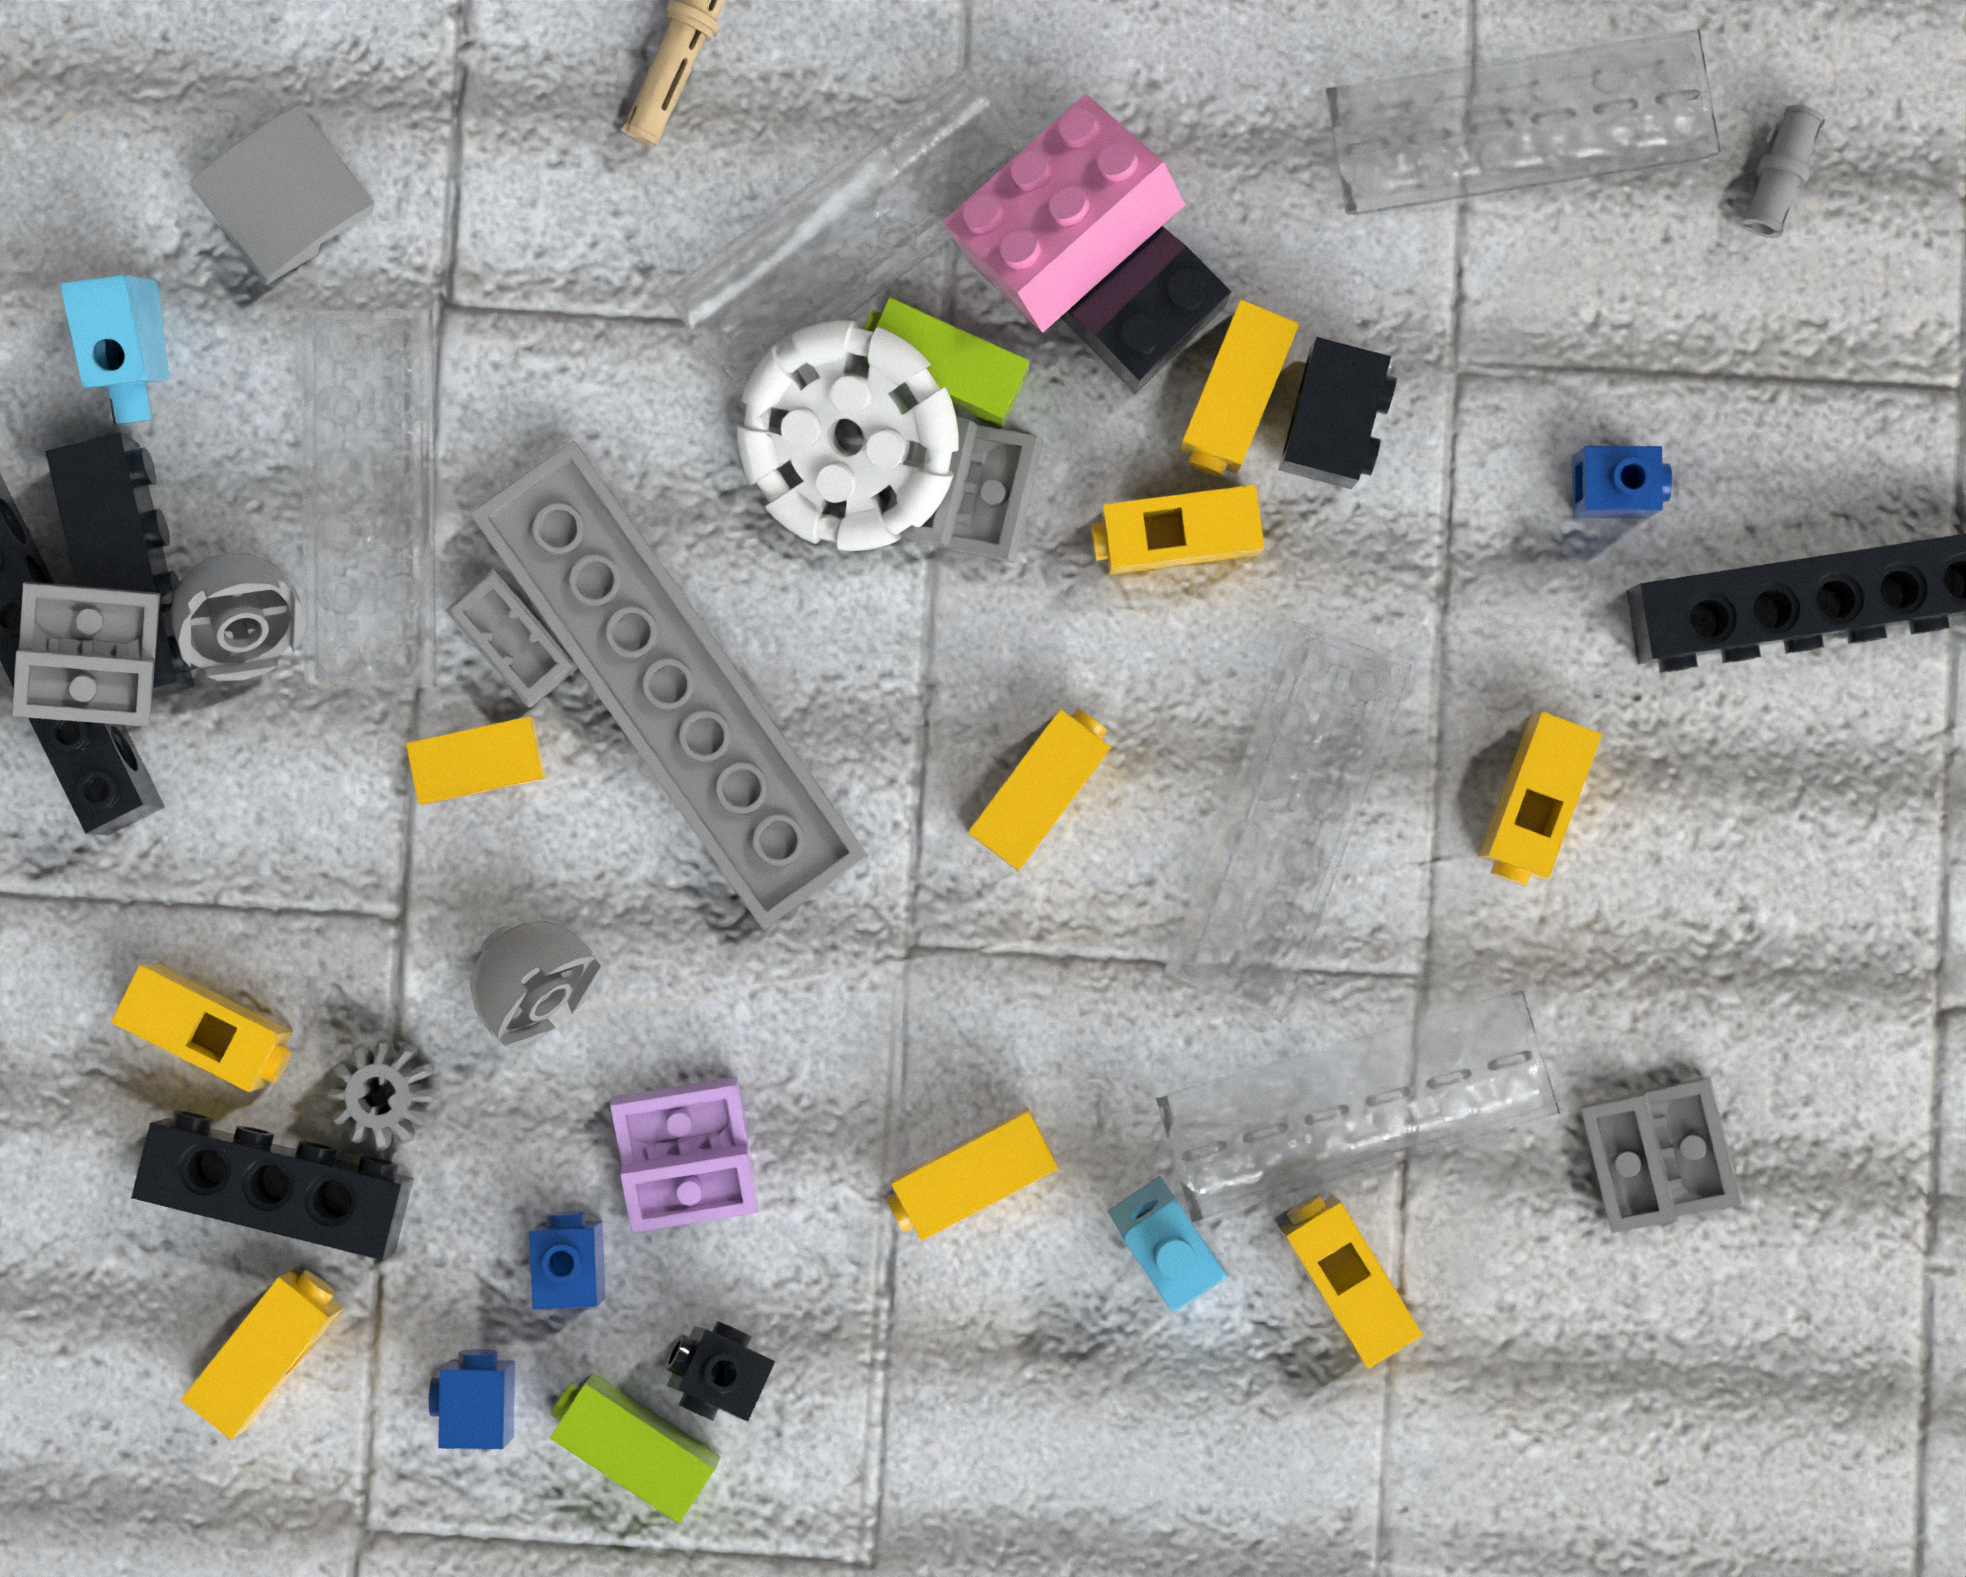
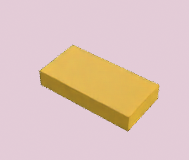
M531 716L406 743L418 805L421 806L546 779L534 718Z

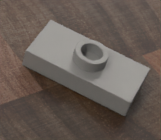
M494 569L445 610L529 708H532L578 668L568 653Z

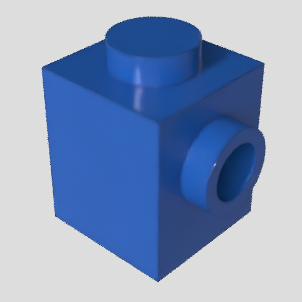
M1584 446L1572 456L1573 518H1650L1662 511L1663 502L1670 500L1672 492V470L1669 463H1662V446Z
M563 1211L546 1214V1224H538L529 1231L532 1310L598 1306L606 1298L602 1221L585 1222L584 1211Z
M463 1350L458 1352V1360H451L440 1369V1377H433L431 1379L428 1400L429 1414L431 1417H439L438 1448L504 1449L514 1438L515 1360H497L498 1352L495 1350Z

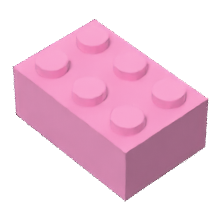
M1084 94L949 215L943 223L967 261L1043 333L1183 208L1185 203L1164 161L1091 97Z

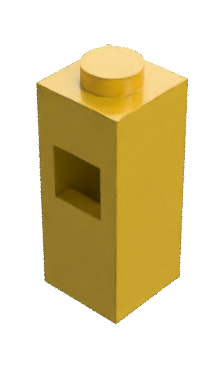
M1240 299L1178 450L1190 455L1187 462L1190 466L1216 477H1223L1225 470L1234 474L1238 473L1300 323Z
M1256 484L1103 504L1101 510L1102 522L1091 523L1095 560L1107 559L1109 575L1259 556L1265 548Z
M1079 708L1076 709L1072 716L1060 709L970 828L968 834L1019 872L1112 748L1102 740L1108 730Z
M1543 711L1530 715L1478 854L1479 858L1494 863L1490 872L1492 875L1522 886H1527L1530 877L1549 879L1600 743L1602 733Z
M159 963L139 965L110 1022L247 1092L265 1088L267 1082L275 1084L285 1071L292 1055V1050L285 1047L293 1032L292 1030Z
M1026 1107L895 1176L891 1182L895 1194L888 1197L887 1202L902 1231L905 1233L914 1228L919 1239L923 1241L1058 1170L1059 1167L1029 1108Z
M1317 1194L1299 1203L1287 1213L1291 1222L1280 1228L1282 1234L1358 1357L1368 1369L1423 1336L1420 1328L1339 1199L1333 1195L1323 1201L1320 1194Z
M292 1269L279 1276L180 1400L228 1439H234L251 1425L342 1311L343 1308L331 1299L335 1295L334 1290L322 1278L307 1270L300 1274L295 1269Z

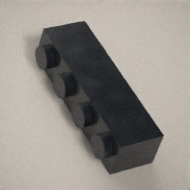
M122 433L46 450L76 586L160 593L152 697L195 687L191 670H196L198 666L191 663L190 667L182 659L171 625L170 609L174 593L180 581L177 574L173 570L168 571L163 547L170 545V535L162 511L160 509L154 510L149 486L156 483V473L148 450L145 447L140 448L138 442Z

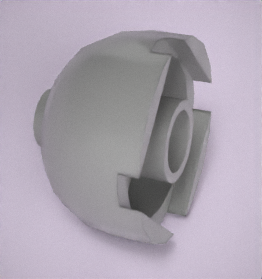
M228 552L207 558L191 568L178 584L170 609L171 625L182 659L190 667L192 663L203 668L206 677L217 681H243L270 672L278 666L275 657L282 654L289 645L294 653L302 643L307 625L303 605L290 580L275 564L250 553Z
M549 921L522 923L513 928L511 926H503L485 939L481 946L482 954L478 958L473 970L470 988L475 1011L484 1026L505 1047L514 1048L527 1045L555 1029V1026L548 1018L566 1001L568 1002L571 1014H573L596 987L602 973V968L596 960L597 958L593 955V951L570 930Z

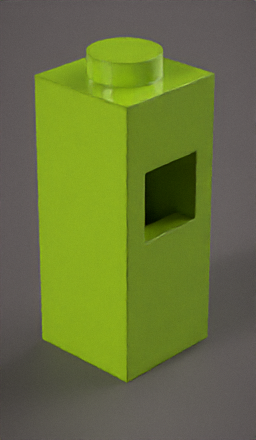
M889 297L882 313L874 309L871 311L863 330L874 332L876 328L880 327L910 343L932 364L927 368L940 389L947 388L955 408L1003 429L1028 375L1029 360ZM863 356L865 367L870 368L868 357Z
M595 1373L590 1376L582 1388L571 1382L550 1413L551 1416L560 1421L549 1437L551 1440L678 1524L685 1517L721 1456Z

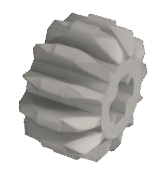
M391 1039L379 1040L374 1055L364 1044L358 1045L352 1049V1056L356 1067L345 1062L338 1063L334 1067V1073L345 1081L347 1086L328 1089L327 1098L333 1101L345 1100L347 1108L336 1112L332 1117L336 1125L346 1123L352 1119L357 1121L351 1131V1141L360 1143L372 1131L375 1148L383 1150L390 1146L393 1133L403 1144L415 1139V1131L411 1121L422 1126H427L433 1121L434 1117L430 1111L419 1104L420 1102H430L440 1098L439 1089L433 1087L422 1088L420 1080L431 1076L435 1069L431 1063L419 1066L414 1070L410 1067L417 1054V1049L414 1046H405L395 1058ZM391 1082L395 1088L396 1093L388 1099L391 1107L390 1111H388V1103L377 1106L373 1101L372 1095L379 1090V1084L383 1085Z

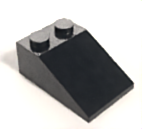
M1161 226L1060 318L1136 394L1226 307L1231 290L1183 242Z

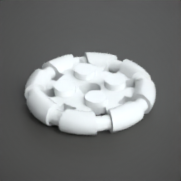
M840 320L821 322L802 328L792 334V342L782 349L774 346L761 359L745 386L741 401L747 404L744 422L737 424L738 449L745 475L750 486L757 483L770 503L765 506V509L785 528L809 542L817 544L820 539L837 543L838 550L848 551L875 549L897 542L901 539L900 532L911 525L921 527L933 515L948 492L954 473L949 471L952 452L959 449V432L954 406L947 388H939L927 369L932 364L921 352L904 339L885 329L878 327L872 332L857 328L855 321ZM854 354L868 357V364H870L868 376L851 372ZM806 363L813 366L821 377L807 385L798 371V368ZM904 383H906L919 403L911 410H908L905 402L896 391ZM772 407L789 411L781 422V429L769 426ZM840 419H850L861 428L864 440L859 452L846 451L838 444L835 429ZM910 441L921 443L922 446L927 448L924 463L907 460ZM791 461L794 469L803 480L802 483L793 489H790L778 471L780 467ZM891 485L897 495L898 504L888 510L878 493ZM847 501L844 518L828 515L829 502Z

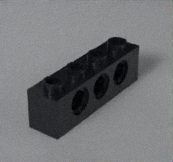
M176 1110L173 1113L172 1119L165 1118L150 1122L131 1199L379 1260H384L396 1252L414 1178L397 1174L399 1167L397 1163L375 1157L361 1156L358 1165L335 1159L337 1149L308 1141H299L297 1149L273 1144L274 1133L254 1127L236 1126L235 1134L212 1129V1118L187 1111ZM207 1150L219 1153L225 1161L226 1173L220 1183L208 1180L202 1172L201 1160ZM269 1165L281 1168L288 1177L289 1187L283 1199L271 1196L264 1188L263 1174ZM331 1180L343 1183L350 1191L351 1206L346 1214L336 1213L326 1204L324 1192Z

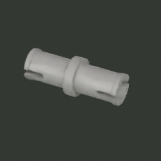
M1790 105L1785 109L1784 119L1771 153L1761 158L1757 169L1761 179L1749 210L1742 221V224H1744L1745 229L1766 238H1779L1782 236L1783 226L1798 189L1805 187L1809 179L1810 169L1807 167V163L1820 129L1823 128L1825 123L1824 116L1817 110L1803 105Z

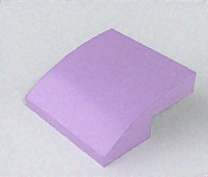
M738 1076L612 1097L610 1108L622 1163L620 1177L632 1233L758 1213L759 1207Z

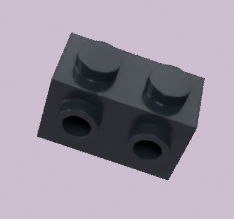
M1316 337L1307 356L1278 467L1279 471L1347 489H1352L1361 474L1372 475L1381 439L1371 436L1377 412L1387 415L1397 382V377L1387 375L1391 356Z

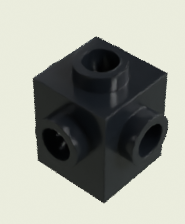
M716 1321L712 1331L694 1326L690 1336L682 1334L672 1348L666 1364V1370L672 1373L667 1386L683 1393L678 1404L679 1406L704 1418L714 1421L718 1410L748 1422L775 1361L747 1348L752 1337L727 1324ZM718 1362L719 1371L717 1376L712 1380L711 1370L713 1366Z

